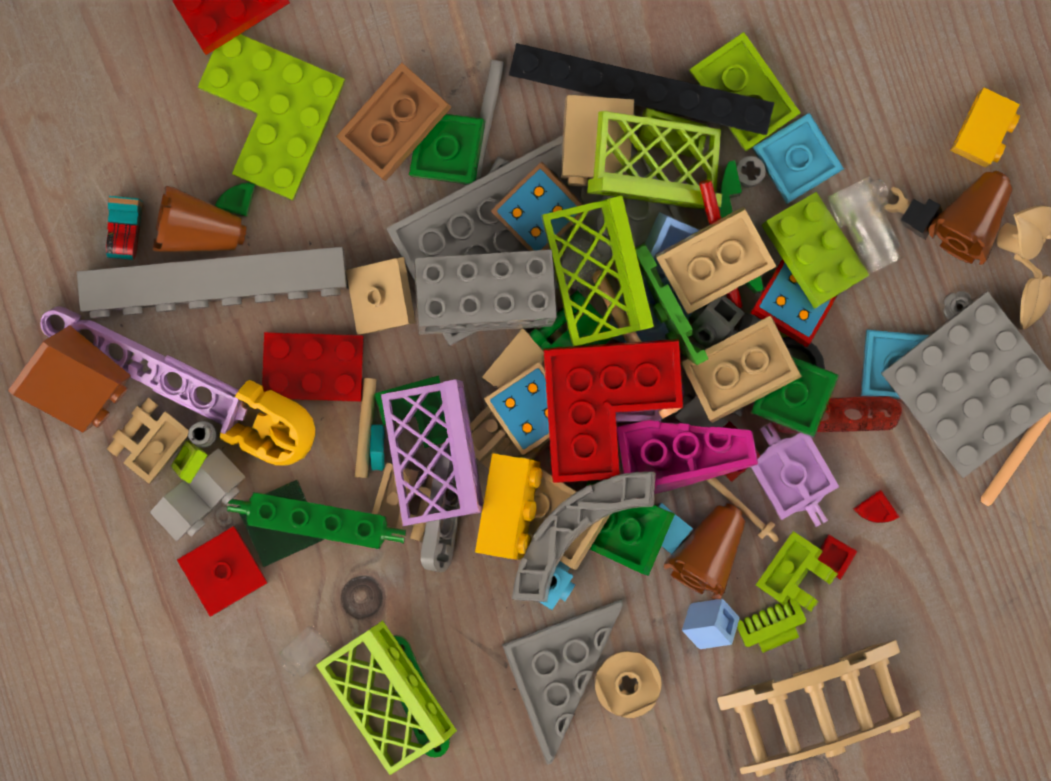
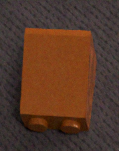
M69 325L41 343L8 391L17 398L84 433L92 426L99 428L110 415V412L106 409L112 402L116 404L127 392L128 388L124 385L131 375Z

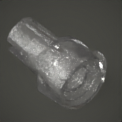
M871 175L828 197L838 227L847 226L870 273L906 256L882 208L889 204L886 199L888 196L887 187L881 179L874 181Z

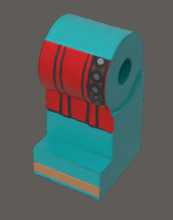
M109 196L108 235L106 242L107 258L135 260L143 201L141 199Z

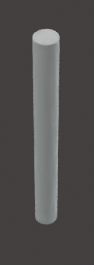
M491 60L479 117L483 118L486 123L476 181L480 179L504 67V62Z

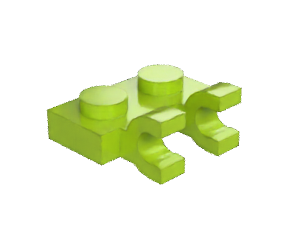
M793 531L758 580L756 586L784 606L792 598L812 612L819 601L798 586L809 571L829 585H831L837 573L818 560V557L823 552L821 549Z

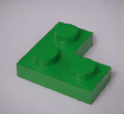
M439 375L374 393L383 425H386L381 394L441 383ZM440 391L428 393L421 404L434 415L442 406ZM420 395L411 396L410 398L417 401ZM404 398L391 400L393 414L399 419L404 420L413 404ZM417 409L413 417H416L420 434H422L432 418L420 409ZM443 412L440 419L445 422V416ZM436 422L426 438L436 445L442 444L448 438L447 429ZM423 441L424 448L431 447Z

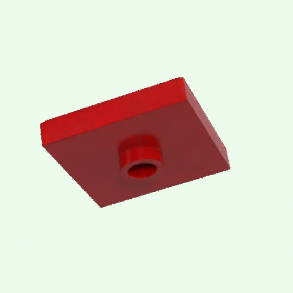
M235 526L177 559L210 617L268 583Z

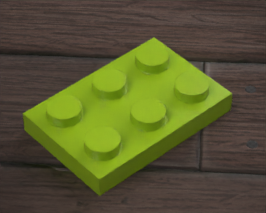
M744 32L689 70L698 85L775 103L767 136L728 127L745 152L801 113Z
M817 192L766 220L761 225L814 309L869 276V273Z

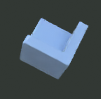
M723 598L691 603L682 631L699 649L732 645L740 617Z

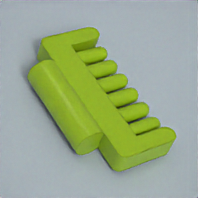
M790 598L789 601L795 614H793L788 602L785 606L783 605L787 618L781 605L776 604L774 607L780 621H778L773 608L768 607L767 612L772 624L766 612L761 610L759 615L765 627L762 626L758 615L753 614L752 619L757 631L751 619L745 617L744 622L750 634H748L743 621L739 620L737 629L744 645L750 647L758 643L762 653H765L799 638L795 627L806 622L800 604Z

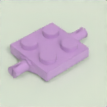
M772 422L767 424L766 427L760 428L759 430H761L769 447L758 458V465L751 466V469L780 520L795 512L807 510L815 527L821 525L819 519L822 523L828 521L818 503L826 494L839 488V485L812 438L799 432L791 438L780 439Z

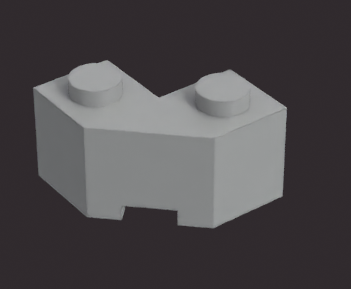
M218 448L205 459L190 484L182 481L167 493L150 513L176 541L187 533L192 537L206 524L203 519L221 502L227 505L230 500L240 493L237 486L245 479V476Z

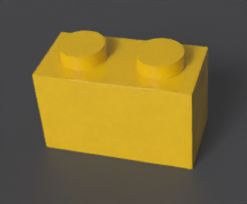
M983 87L977 93L950 151L985 168L991 165L992 161L998 163L1006 147L1002 140L1006 132H1013L1020 119V115L1016 114L1020 104Z

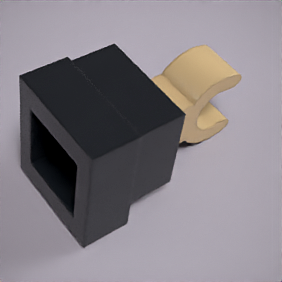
M892 187L891 191L899 197V201L894 205L883 201L884 208L891 213H904L901 218L903 226L926 240L929 235L928 228L932 221L943 212L941 205L931 199H928L925 205L915 199L910 202L904 197L900 189Z

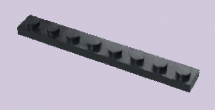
M516 43L509 76L598 97L634 99V105L766 136L775 104L774 102L519 43Z

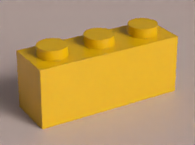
M492 453L475 553L521 560L524 557L531 543V537L528 534L530 521H533L536 514L535 490L540 486L542 480V470L539 468V461Z

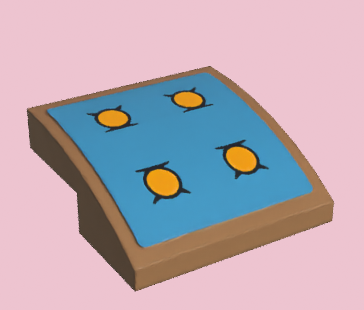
M541 162L491 212L529 251H537L549 248L541 215L584 204ZM582 213L570 216L578 220ZM564 217L551 220L553 232L558 237L563 235L573 225L572 222Z

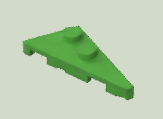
M642 244L636 247L639 267L656 303L652 305V309L659 322L665 323L669 332L665 334L666 340L678 339L680 353L696 365L708 360L709 358L705 350L699 349L689 341L688 337L693 335L692 327L683 314L669 285H663L656 269L657 264L647 246Z

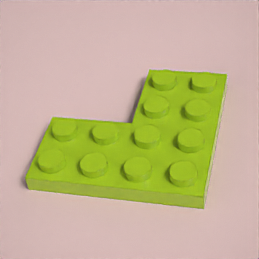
M242 34L215 49L199 82L198 89L257 114L232 175L294 201L346 80Z

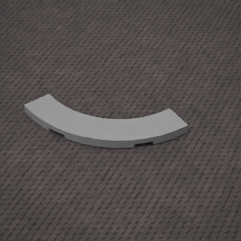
M633 472L616 475L594 485L586 486L561 503L534 533L533 540L518 567L512 600L548 602L552 577L559 561L571 543L589 526L606 516L631 508L653 507L656 473Z

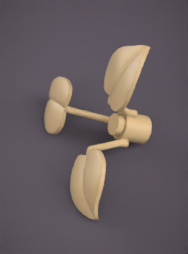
M1044 205L1033 206L1014 214L1017 226L1006 223L1002 226L997 236V246L1015 253L1014 260L1022 262L1034 274V277L1027 281L1022 294L1019 328L1021 330L1027 329L1045 313L1051 302V277L1047 275L1042 276V271L1029 261L1039 254L1046 239H1051V208Z

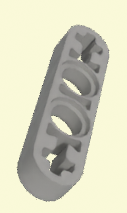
M448 446L445 451L451 455L450 446ZM442 455L435 465L434 473L447 480L454 470L452 461ZM434 477L430 499L432 500L443 486ZM454 478V480L451 482V485L457 488L456 481ZM450 489L447 497H445L444 493L437 503L447 511L460 509L458 495ZM434 507L430 514L440 513V511ZM459 516L443 519L441 531V520L426 522L421 550V564L424 569L441 573L445 572L450 566Z

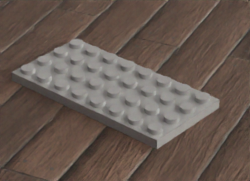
M563 135L389 226L386 230L401 258L404 257L405 265L414 282L415 258L529 251L491 210L541 162L560 179ZM633 143L631 146V158L638 153ZM643 157L632 165L639 177L644 178L652 171ZM560 179L584 205L613 198L611 196L587 193L588 186L568 185V180ZM623 198L635 247L646 242L659 212L683 222L676 206ZM601 208L588 211L582 221L584 225L597 233L604 223ZM575 224L561 235L560 238L566 240ZM579 227L570 244L586 253L595 237ZM605 229L602 236L608 239L607 230ZM599 240L589 256L605 264L612 256L611 247ZM556 241L557 249L559 252V250L562 247V244ZM566 247L560 257L561 265L566 270L574 273L583 257ZM586 260L577 276L581 277L598 268V266ZM553 267L554 288H555V290H556V289H558L559 287H558V283H557V279H556V275H555V271H554V267ZM564 274L565 282L567 284L570 280V277ZM478 331L442 334L448 345L451 346Z

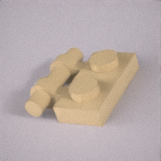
M148 397L141 407L137 405L131 412L133 416L122 430L118 429L112 436L114 440L107 447V450L117 457L124 447L128 449L131 454L124 461V464L147 483L151 484L187 440L189 429L167 411L158 420L154 419L151 414L158 407V404ZM144 424L150 430L138 444L132 438Z
M387 462L372 514L386 516L387 527L402 529L403 523L393 464ZM405 467L403 470L404 480L415 486L419 471ZM428 475L425 487L420 486L418 489L429 498L433 482L431 475ZM405 486L406 494L408 496L411 490ZM421 498L417 515L410 514V518L422 516L429 503ZM426 522L413 525L411 539L423 542Z

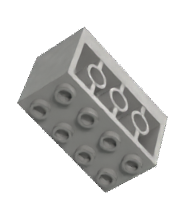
M552 250L415 258L414 272L419 335L551 327L557 318Z

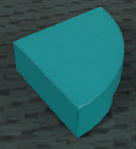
M371 425L370 457L372 470L383 471V468H385V427L383 425Z

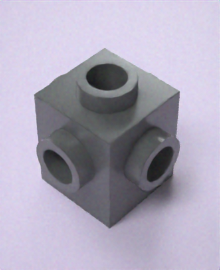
M723 295L691 314L690 318L694 320L691 325L692 337L708 349L735 335L738 331L733 327L745 313Z

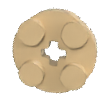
M620 651L606 658L598 668L595 680L596 695L601 705L609 712L625 718L639 717L646 714L655 705L661 691V676L655 664L640 652ZM628 675L630 679H637L638 683L633 686L634 692L628 693L626 689H619L618 685L623 682L622 677Z

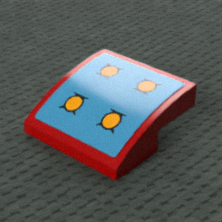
M782 259L750 313L761 320L771 316L779 331L808 347L837 296L814 309Z

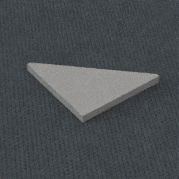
M622 599L502 644L547 765L551 764L555 758L619 612L622 609Z

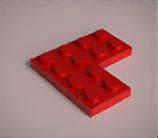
M678 339L544 348L553 483L604 480L620 475L616 412L683 408Z

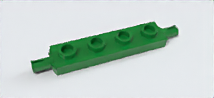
M253 492L249 501L232 499L228 502V504L239 505L241 508L227 506V512L246 514L247 525L375 549H380L385 540L402 544L405 542L404 537L393 536V534L406 536V529L387 527L386 516L256 492Z

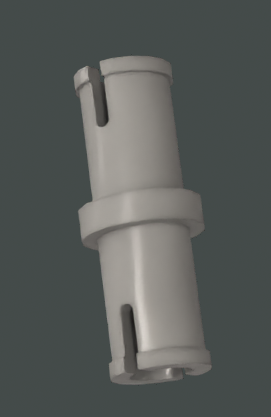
M206 421L195 423L188 431L190 441L197 447L202 448L212 445L218 435L215 427ZM205 429V438L201 440V431Z

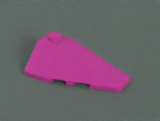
M652 420L617 427L624 474L633 472L656 473L654 494L671 491L758 465L751 430L701 427L682 423H662Z

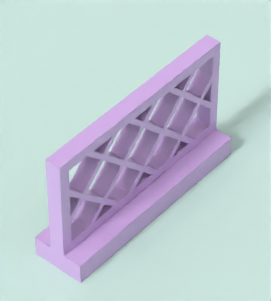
M454 379L443 381V383L381 394L403 526L482 513L483 498L463 381ZM440 391L442 406L434 415L421 404L428 393ZM420 395L417 401L410 398L411 396ZM404 398L413 404V407L403 421L393 414L391 400ZM417 409H420L432 418L422 434L408 425ZM443 412L445 416V422L440 419ZM394 421L400 424L397 430L395 428ZM436 422L444 426L448 434V438L441 448L426 438ZM404 428L419 438L409 453L398 446L397 438ZM423 441L438 451L428 467L413 458ZM448 446H450L451 455L445 451ZM400 454H402L404 457H406V458L404 459V461L402 462V464H401ZM442 455L453 463L454 470L447 480H444L432 471ZM410 461L424 470L415 486L405 481L403 476V470ZM428 475H431L443 484L433 500L418 490ZM454 478L456 481L457 488L451 485V482L454 480ZM405 486L411 490L408 496L406 494ZM447 488L458 495L460 509L447 511L437 504ZM417 494L430 505L422 516L410 518L408 504L414 495ZM434 507L440 511V513L430 514Z

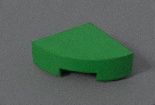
M241 183L229 188L220 195L215 206L227 212L247 217L256 185Z

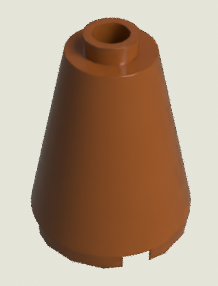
M999 171L983 173L932 221L928 228L932 239L937 235L942 240L940 247L955 258L970 264L977 259L980 260L979 265H983L989 258L1012 193L1010 179Z
M165 186V194L162 196L155 228L158 231L157 239L154 238L153 250L159 252L235 251L237 244L243 245L247 226L241 225L242 218L175 187Z
M728 503L725 506L717 505L666 559L663 566L664 569L667 570L671 567L673 569L671 576L693 591L703 594L706 589L714 592L711 596L712 599H721L727 587L746 523L744 518L741 517L743 512Z

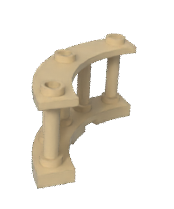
M893 640L871 645L841 657L839 662L825 667L818 665L794 673L791 678L777 682L773 679L738 688L718 697L717 700L721 711L734 708L736 713H740L755 761L740 768L741 774L755 772L756 777L764 776L775 772V767L823 753L826 754V757H833L846 752L844 746L865 740L888 730L891 733H896L910 728L909 722L920 717V711L915 710L902 713L887 667L889 664L888 658L900 653L897 641ZM870 666V669L875 671L889 714L888 718L874 724L858 680V676H860L859 669ZM840 676L841 681L846 683L860 729L837 737L822 688L825 687L824 681ZM804 688L805 693L810 694L825 741L801 748L785 700L788 699L787 693ZM766 699L769 704H773L788 751L773 756H767L752 710L755 707L754 702Z

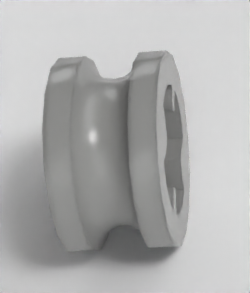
M745 157L737 165L740 184L745 187L757 186L765 177V165L757 157ZM746 163H753V168L759 169V176L755 175V180L750 181L747 175L741 173V168L745 169L747 167Z

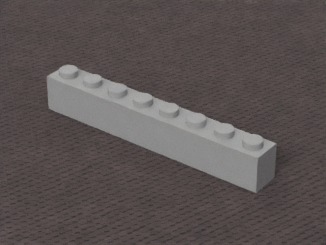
M343 247L77 271L80 311L89 313L90 318L110 317V311L123 310V315L143 314V308L156 307V312L176 311V305L189 304V309L208 308L211 301L221 300L222 306L241 305L243 298L255 297V303H266L275 301V295L288 294V300L308 298L307 292L321 291V297L341 295L340 289H348L345 250Z

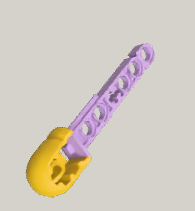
M58 306L43 314L40 325L46 336L51 337L59 332L50 323V317L54 314L62 317L65 323L64 328L70 325L79 333L81 329H88L94 336L93 344L128 372L131 378L153 388L152 391L223 425L220 431V440L230 445L239 443L241 450L274 465L293 464L303 459L310 451L315 437V425L313 418L307 410L297 402L272 390L264 392L262 385L252 380L246 381L238 390L169 355L165 357L94 321L80 320L81 315L67 308ZM110 343H116L123 349L122 359L118 360L111 357L108 350ZM130 358H131L132 360H134V361L131 362L129 365L127 364V362L130 360ZM144 359L148 361L147 366L151 368L147 372L142 370L143 365L139 363ZM169 372H175L182 378L181 388H174L168 383L167 375ZM203 386L210 390L212 394L211 402L205 403L199 400L196 393L198 387ZM245 403L254 409L258 408L266 413L257 414L253 428L245 427L238 423V420L243 421L248 412L249 408L245 406Z

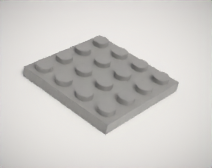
M988 291L881 372L885 380L962 478L969 475L1051 411V372Z

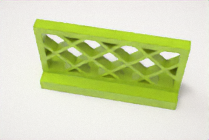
M600 111L598 112L594 178L588 180L587 193L611 197L622 195L624 199L705 210L700 186L691 176L701 166L707 174V180H712L718 207H721L722 194L716 193L721 129ZM608 120L617 121L625 132L615 142L608 134ZM641 126H647L654 136L645 146H643L634 133ZM671 130L676 131L683 140V143L674 151L664 138ZM700 135L710 136L709 150L704 155H702L693 142ZM627 138L630 139L638 150V153L629 161L618 148ZM657 142L668 156L659 165L656 164L648 152ZM686 147H688L697 160L688 169H686L677 156ZM611 152H613L622 165L615 173L605 172V159ZM641 157H643L652 170L644 178L639 177L632 167ZM671 161L681 174L674 182H670L661 171Z
M622 195L541 215L549 250H552L553 267L573 346L654 327ZM601 208L604 223L597 233L584 225L582 221L588 211ZM582 213L578 220L570 216ZM564 217L575 224L566 240L554 234L551 220ZM579 227L595 237L586 253L570 244ZM605 229L607 230L608 239L602 236ZM599 240L611 247L612 256L606 266L589 256ZM556 241L562 244V247L559 250V252L557 249ZM566 247L583 257L574 273L566 270L561 265L560 257ZM586 260L603 269L594 286L577 276ZM613 262L615 264L616 272L610 269ZM606 273L619 280L620 289L614 298L597 289ZM564 274L570 277V280L568 281L567 285L565 282ZM574 280L591 290L582 306H579L569 298L568 290ZM594 293L611 302L601 319L585 309ZM621 294L623 297L624 305L618 302V299L620 298ZM615 305L626 312L629 326L617 329L605 322ZM572 307L579 310L575 317L573 315ZM582 313L597 321L598 325L592 335L579 338L576 323ZM602 326H605L610 330L599 333Z
M383 620L316 664L389 775L429 750L441 745L457 732ZM362 642L365 643L371 652L370 663L355 659L357 645ZM349 651V656H344ZM333 661L346 663V679L336 676L329 664ZM354 666L369 670L367 684L352 680ZM376 672L387 676L390 681L389 690L374 686ZM351 688L366 692L364 706L353 702L350 697ZM373 694L387 697L386 712L371 708ZM394 700L405 703L408 708L407 718L392 714ZM370 716L385 719L383 734L371 729L369 726ZM391 721L406 725L404 740L389 736ZM413 727L423 730L430 742L425 745L411 742ZM388 743L403 747L402 759L394 763L387 752Z

